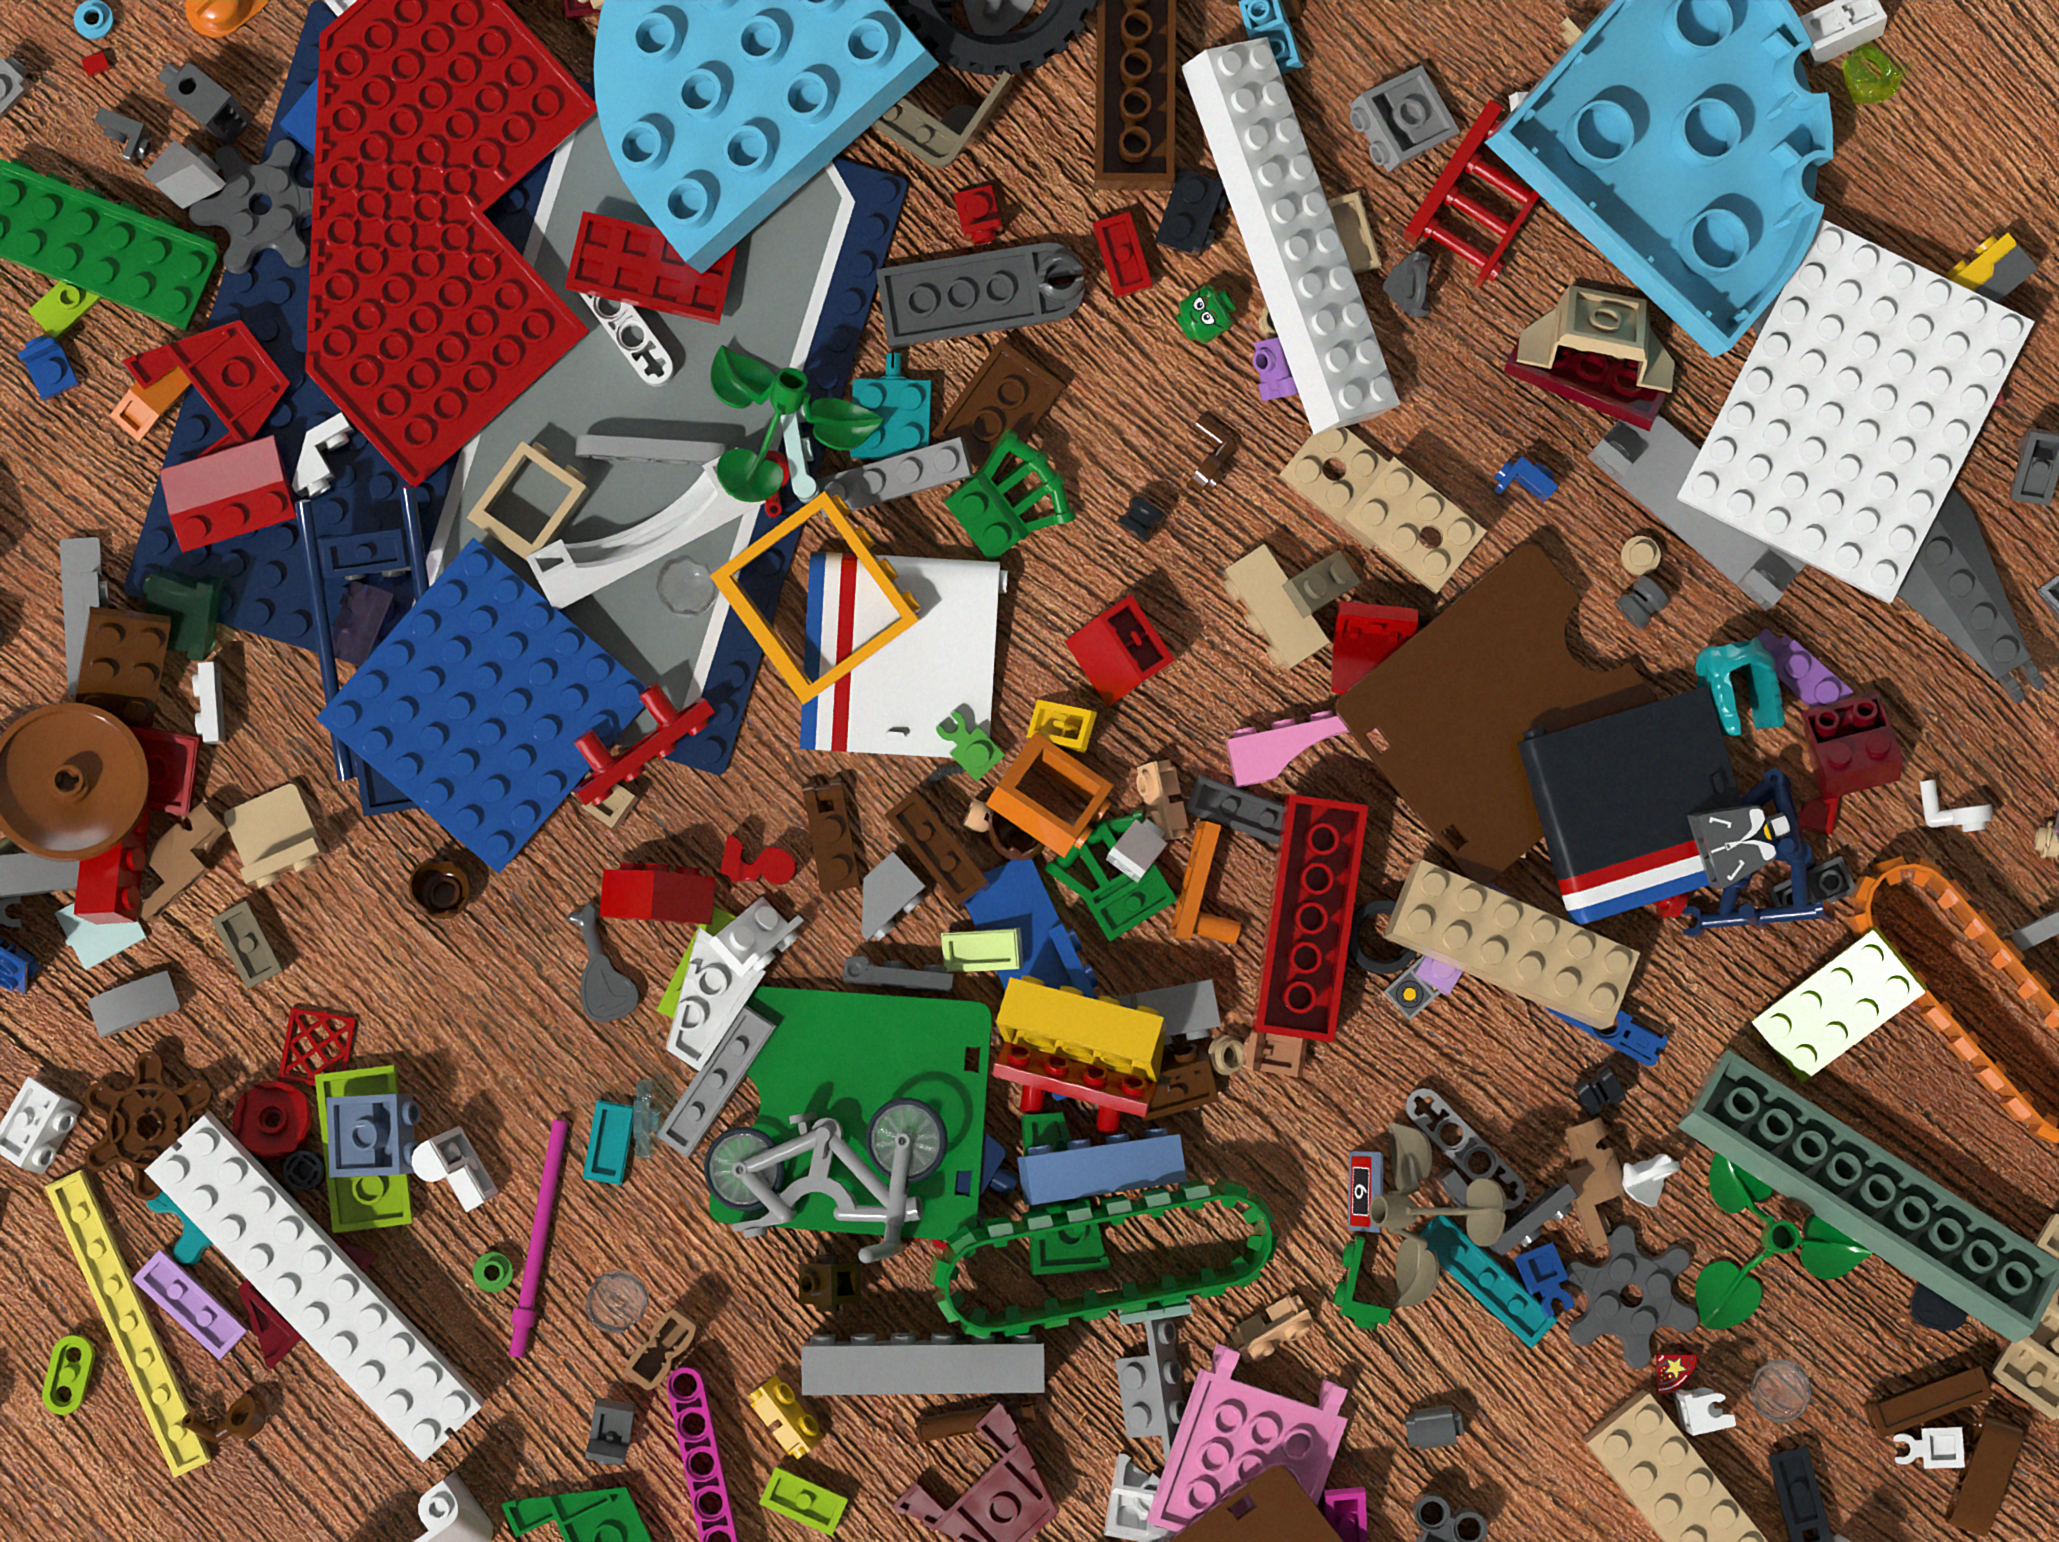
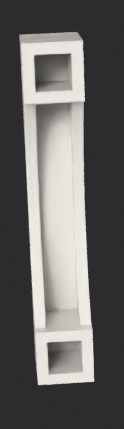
M719 456L702 465L705 471L687 492L669 507L647 521L616 535L590 542L564 544L560 539L527 556L526 559L551 606L560 610L736 517L749 512L766 501L744 502L728 495L716 474L717 463L721 457Z

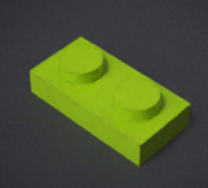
M775 1466L759 1504L832 1536L849 1498L779 1466Z

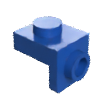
M1521 456L1515 464L1508 460L1494 476V479L1499 484L1493 491L1500 495L1514 478L1544 503L1558 485L1552 481L1555 476L1549 469L1538 462L1532 465Z

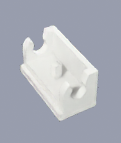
M1835 0L1799 17L1813 45L1808 52V59L1813 67L1818 66L1882 36L1885 30L1887 15L1879 1Z
M1706 1387L1687 1391L1679 1388L1672 1392L1680 1427L1687 1433L1694 1436L1736 1426L1733 1414H1723L1722 1409L1714 1408L1712 1403L1725 1400L1726 1397L1724 1395L1714 1393L1712 1389Z

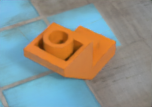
M176 366L146 390L136 382L109 416L140 442L149 434L166 410L181 400L192 386V383L180 367Z

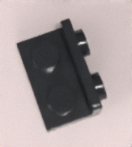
M1180 168L1154 243L1197 259L1201 249L1209 251L1217 228L1210 226L1214 213L1222 214L1228 200L1226 190H1223L1224 185L1221 177L1215 180Z

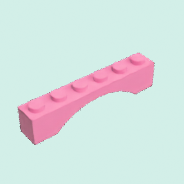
M1333 710L1311 714V722L1295 725L1294 718L1271 723L1272 730L1257 733L1256 727L1233 731L1234 738L1228 739L1225 742L1235 788L1273 781L1285 766L1305 749L1324 739L1350 732L1338 716L1334 717Z

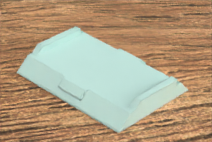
M1186 1295V1302L1162 1306L1158 1301L1147 1303L1146 1310L1123 1314L1118 1308L1121 1325L1192 1314L1189 1295Z

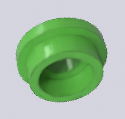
M486 1253L476 1261L473 1268V1277L476 1284L482 1290L498 1292L510 1284L513 1278V1266L510 1260L501 1253ZM489 1265H495L500 1270V1275L496 1280H491L486 1276V1268Z

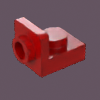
M992 184L953 193L964 242L973 240L974 244H984L997 239L996 234L1002 233L1001 218H999Z

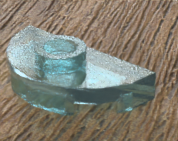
M639 1079L636 1083V1101H634L633 1137L636 1139L634 1152L638 1159H652V1131L659 1132L660 1109L653 1108V1079Z

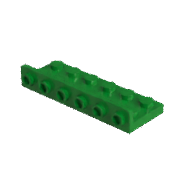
M12 158L11 162L0 159L1 259L56 281L74 286L186 332L189 331L222 257V253L215 243V238L199 230H194L191 234L178 229L179 224L164 216H157L156 220L145 216L139 207L131 203L121 201L120 205L109 202L103 193L93 188L84 187L82 191L71 187L67 179L57 174L48 173L46 177L33 172L34 168L19 159Z

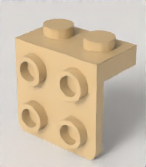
M287 784L236 806L224 814V821L244 865L239 870L245 884L258 885L259 889L265 888L282 880L280 874L294 868L295 872L298 873L317 865L316 858L326 854L296 785Z

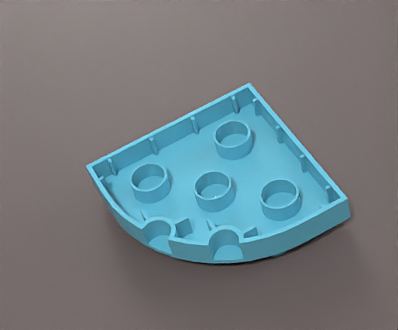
M604 0L595 40V100L601 130L610 156L623 182L683 260L702 274L940 64L886 0Z
M1610 0L1484 143L1704 350L1715 358L1729 351L1779 294L1797 270L1811 245L1825 206L1813 201L1816 191L1818 167L1833 159V124L1828 92L1811 93L1807 75L1799 55L1813 47L1797 13L1788 0Z

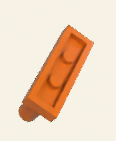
M1200 821L1197 824L1168 934L1170 937L1191 941L1192 934L1232 945H1235L1241 928L1240 922L1199 911L1221 825L1207 821Z

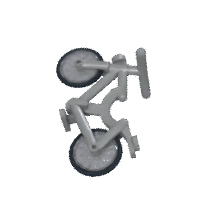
M910 1097L897 1098L882 1105L874 1113L868 1124L866 1149L875 1168L884 1176L890 1178L889 1188L843 1140V1128L837 1120L823 1118L815 1122L811 1128L810 1120L818 1119L816 1111L789 1116L790 1124L798 1123L800 1136L780 1145H777L768 1134L751 1127H736L727 1130L719 1135L710 1145L704 1162V1176L712 1195L721 1204L730 1209L753 1211L766 1206L770 1211L760 1219L732 1224L733 1232L743 1230L744 1238L768 1234L766 1226L795 1220L797 1217L795 1204L803 1195L810 1192H822L831 1196L838 1204L833 1212L837 1220L884 1222L886 1224L883 1243L864 1247L858 1253L860 1261L870 1263L899 1255L906 1250L907 1242L905 1239L900 1238L904 1222L923 1219V1205L920 1197H908L910 1183L923 1180L937 1170L946 1155L948 1137L944 1121L939 1113L922 1100ZM814 1149L809 1176L794 1181L780 1193L779 1190L783 1184L785 1174L784 1161ZM834 1153L883 1206L858 1205L853 1193L841 1182L829 1177Z

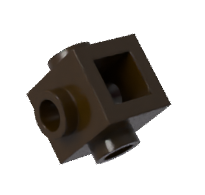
M838 1254L814 1255L815 1263L798 1264L799 1304H816V1312L840 1311V1304L861 1303L860 1262H839Z

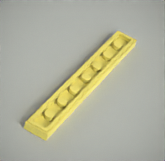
M84 1169L45 1186L173 1477L175 1478L212 1461L213 1458L204 1438L182 1426L184 1416L192 1413Z

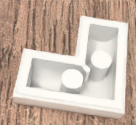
M455 1127L420 1144L414 1150L412 1166L418 1177L429 1182H435L446 1177L466 1213L499 1195L496 1186L461 1127Z

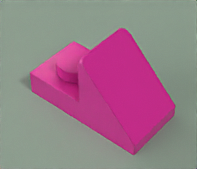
M1365 1487L1322 1491L1325 1517L1345 1542H1367Z

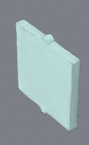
M75 902L54 913L68 938L66 944L73 947L85 971L147 938L138 918L137 922L96 925L73 915Z

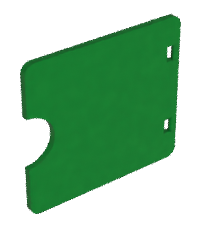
M756 986L745 1004L776 1024L778 1028L747 1073L755 1083L760 1096L759 1114L751 1128L759 1129L768 1134L777 1145H780L800 1136L798 1123L790 1124L789 1116L816 1111L818 1119L810 1120L811 1128L820 1119L833 1118L843 1128V1140L889 1188L890 1178L884 1176L875 1168L866 1149L868 1124L874 1113L888 1101L908 1097L922 1100L933 1107L944 1121L947 1130L948 1146L941 1165L933 1174L928 1176V1180L923 1179L910 1183L908 1197H920L923 1205V1219L904 1222L900 1237L946 1240L947 1237L964 1226L969 1231L977 1229L993 1023L991 1009L986 1004L975 1001ZM967 1047H980L978 1073L965 1071ZM899 1106L885 1113L879 1120L874 1134V1147L881 1162L892 1170L896 1146L895 1137L900 1133L915 1132L919 1138L912 1174L923 1170L929 1158L930 1164L935 1159L940 1144L939 1132L933 1119L923 1110L912 1106ZM742 1135L737 1139L724 1142L718 1148L712 1165L713 1178L718 1189L727 1198L736 1202L751 1203L759 1200L739 1178L733 1175L732 1166L770 1148L760 1139L749 1135ZM814 1149L784 1161L785 1174L783 1184L779 1190L780 1193L794 1181L809 1176ZM834 1153L829 1177L841 1182L853 1193L858 1205L883 1206ZM776 1165L761 1171L772 1184L775 1182L777 1173ZM957 1171H971L969 1197L967 1195H956ZM710 1191L709 1210L712 1217L720 1223L734 1224L756 1220L770 1212L766 1206L753 1211L730 1209L721 1204ZM810 1192L803 1195L796 1202L797 1217L795 1220L766 1227L884 1236L886 1224L884 1222L839 1221L833 1214L834 1209L838 1206L835 1199L822 1192Z

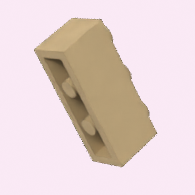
M1265 544L1224 570L1223 575L1226 578L1222 582L1224 589L1234 602L1239 599L1248 611V613L1243 615L1246 622L1256 635L1260 632L1263 633L1270 644L1265 649L1278 668L1284 665L1289 672L1328 646L1330 641L1312 614L1303 619L1283 589L1282 585L1288 581V578Z

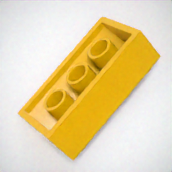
M1022 976L1021 980L1009 978L996 1021L1005 1042L1026 1045L1039 1051L1063 1055L1076 1061L1100 1065L1106 1069L1128 1075H1138L1144 1079L1158 1082L1167 1032L1165 1019L1160 1016L1159 1011L1146 1006H1137L1136 1010L1121 1006L1122 1003L1119 1000L1108 996H1099L1098 1000L1084 997L1082 991L1069 986H1060L1059 990L1044 986L1045 982L1031 976Z

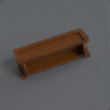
M916 791L884 814L888 823L894 827L938 882L959 912L966 907L964 903L981 890L986 892L991 888L987 879Z
M1965 1359L1961 1361L1963 1368L1889 1396L1877 1399L1876 1395H1869L1870 1402L1863 1404L1862 1407L1873 1435L1884 1438L1993 1397L1982 1366L1976 1367L1974 1363L1971 1364L1969 1360Z

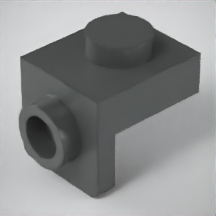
M596 1398L590 1438L585 1453L586 1459L597 1461L603 1465L625 1464L631 1443L636 1404Z

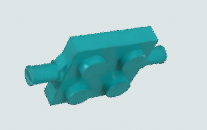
M886 353V376L877 379H853L852 403L883 418L881 426L861 446L850 450V457L852 459H872L877 462L931 446L933 382L931 380H909L902 377L901 353H894V355Z

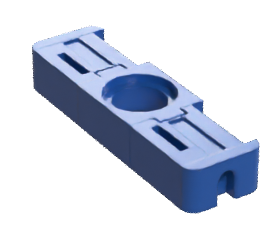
M1545 1007L1548 1013L1645 1066H1654L1656 1064L1661 1049H1664L1668 1041L1665 1034L1658 1038L1657 1033L1635 1021L1631 1022L1633 1017L1621 1010H1618L1616 1015V1029L1613 1033L1604 1035L1595 1027Z

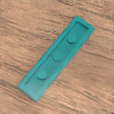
M1435 1215L1418 1234L1427 1240V1249L1437 1254L1439 1264L1531 1349L1559 1320L1555 1316L1547 1319L1541 1311V1303L1533 1295H1529L1528 1291L1480 1246L1475 1245L1469 1236L1446 1215Z

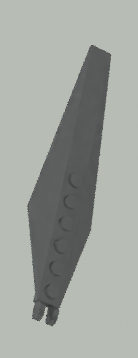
M1782 290L1751 325L1757 338ZM1951 486L1896 595L1986 670L1994 681L1998 680L2011 700L2019 704L2025 700V695L2022 688L2009 672L2019 667L2030 686L2038 691L2046 687L2045 681L2036 666L2029 660L2031 656L1974 514Z

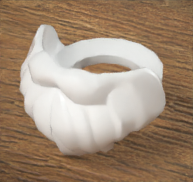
M1658 1154L1648 1161H1640L1635 1165L1625 1163L1622 1169V1185L1625 1192L1632 1199L1646 1206L1656 1207L1662 1187L1664 1186V1179L1680 1170L1679 1161L1674 1162L1667 1154Z

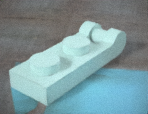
M801 404V407L794 413L781 415V423L792 488L798 499L808 504L820 495V489L815 480L809 475L807 461H813L814 457L810 437L803 438L801 423L807 421Z

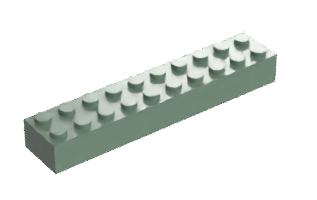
M1726 1050L1711 1064L1677 1125L1679 1129L2015 1344L2035 1332L2059 1285L2058 1260L1730 1050Z

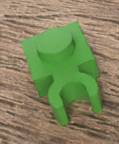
M953 710L951 716L958 722L957 729L953 732H948L938 724L936 731L942 739L954 741L957 744L949 751V754L977 782L1005 756V753L979 725L969 733L962 714Z

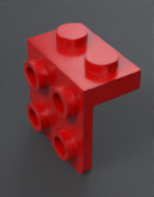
M1340 601L1333 630L1331 690L1337 694H1344L1414 636L1418 624V609L1405 608L1401 605L1384 606L1366 604L1362 601Z

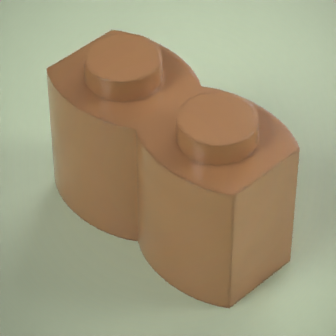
M674 1307L666 1312L654 1325L649 1341L641 1345L630 1357L625 1374L647 1391L655 1388L670 1373L675 1357L681 1354L693 1342L699 1329V1322L679 1307Z

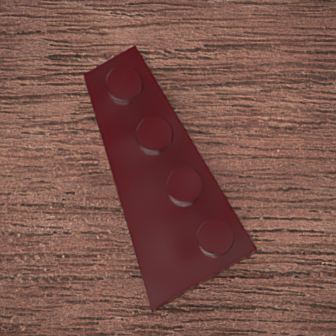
M1519 339L1506 362L1503 372L1649 432L1669 393L1637 386L1639 361L1629 359L1628 365L1608 361L1606 360V354L1592 351L1590 354L1579 355L1571 353L1570 347L1558 345L1551 369L1517 362ZM1674 369L1673 382L1676 378L1678 369Z

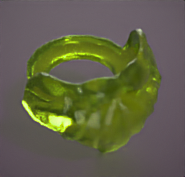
M1866 46L1857 48L1842 63L1845 84L1848 87L1852 101L1857 104H1874L1886 101L1895 94L1901 84L1903 71L1900 70L1893 73L1892 65L1888 58L1874 48ZM1860 58L1874 61L1881 70L1882 78L1879 79L1871 72L1866 71L1862 66Z

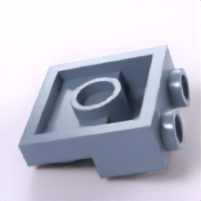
M412 1093L326 1098L330 1178L415 1173L412 1166V1155L420 1144L414 1141V1125L418 1124L420 1120V1108L418 1103L413 1101Z

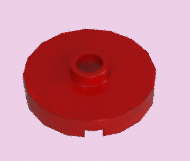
M280 1080L263 1081L255 1085V1088L251 1089L248 1093L245 1092L239 1098L233 1112V1131L236 1138L250 1154L265 1160L283 1159L297 1152L307 1142L313 1128V1111L307 1097L294 1085ZM274 1116H279L280 1123L276 1127H269V1120Z

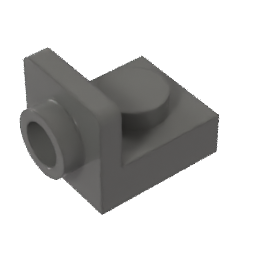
M100 107L94 122L102 129H105L102 135L121 144H125L126 140L129 139L122 158L128 164L137 167L140 159L145 160L151 150L153 139L150 135L152 131L140 122Z

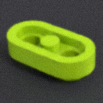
M82 1335L63 1337L53 1348L42 1391V1399L46 1408L54 1414L66 1415L79 1409L84 1402L95 1359V1349L91 1341ZM72 1347H76L81 1351V1359L78 1362L72 1361L69 1357V1351ZM63 1386L70 1388L72 1392L69 1401L61 1399L59 1391Z

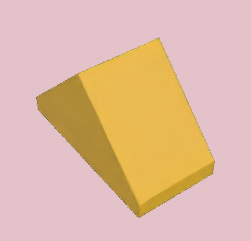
M1037 699L1026 737L1031 739L1036 732L1057 747L1085 754L1097 712Z

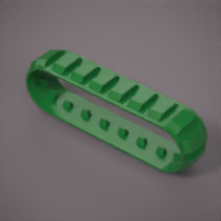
M1217 1178L1214 1185H1207L1201 1179L1178 1183L1177 1190L1168 1192L1162 1186L1140 1190L1139 1198L1128 1199L1124 1194L1100 1198V1205L1089 1207L1085 1201L1061 1205V1213L1050 1214L1046 1209L1022 1213V1220L1011 1222L1006 1216L982 1220V1228L969 1231L964 1226L946 1238L948 1245L944 1248L942 1254H934L929 1279L939 1289L932 1297L949 1323L960 1320V1327L965 1334L989 1338L991 1332L1002 1331L1005 1337L1028 1333L1030 1325L1040 1323L1045 1329L1069 1325V1318L1080 1316L1084 1321L1108 1317V1310L1118 1308L1123 1314L1146 1310L1147 1303L1158 1301L1162 1306L1186 1302V1295L1195 1293L1202 1299L1225 1294L1226 1287L1238 1285L1243 1289L1261 1277L1260 1270L1265 1266L1266 1261L1273 1260L1278 1236L1272 1232L1270 1224L1275 1220V1217L1263 1198L1257 1193L1248 1195V1188L1241 1182ZM1216 1200H1221V1206L1234 1208L1237 1200L1246 1203L1248 1207L1242 1213V1216L1247 1224L1255 1222L1254 1234H1249L1248 1252L1243 1257L1239 1255L1230 1261L1231 1266L1214 1271L1212 1266L1200 1268V1273L1174 1278L1173 1274L1161 1276V1281L1138 1286L1135 1285L1134 1281L1122 1283V1289L1096 1293L1095 1289L1083 1291L1082 1297L1057 1301L1055 1296L1045 1298L1044 1303L1018 1309L1017 1304L1004 1306V1312L986 1315V1309L973 1307L971 1313L958 1309L965 1300L959 1291L949 1294L950 1280H957L960 1268L955 1266L962 1257L968 1259L976 1254L975 1248L985 1244L993 1243L995 1248L1007 1246V1240L1033 1236L1034 1241L1046 1239L1048 1232L1072 1228L1073 1233L1086 1231V1225L1111 1221L1113 1226L1125 1224V1218L1150 1213L1151 1218L1164 1216V1210L1189 1206L1190 1210L1193 1211L1203 1209V1203Z

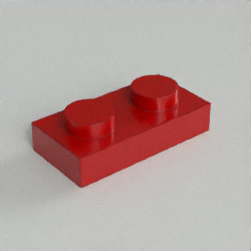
M1130 211L1093 222L1092 228L1115 300L1152 289L1153 284Z

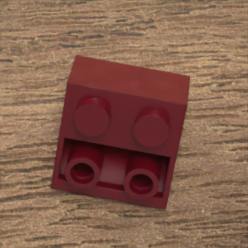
M1878 691L1801 711L1811 767L1824 800L1900 780L1903 756Z

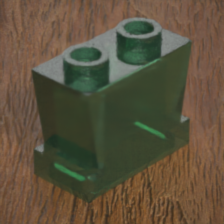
M164 565L159 566L150 575L146 576L142 591L143 598L147 599L146 613L165 615L171 618L166 650L188 651L187 659L202 662L213 653L223 577L207 574L202 579Z

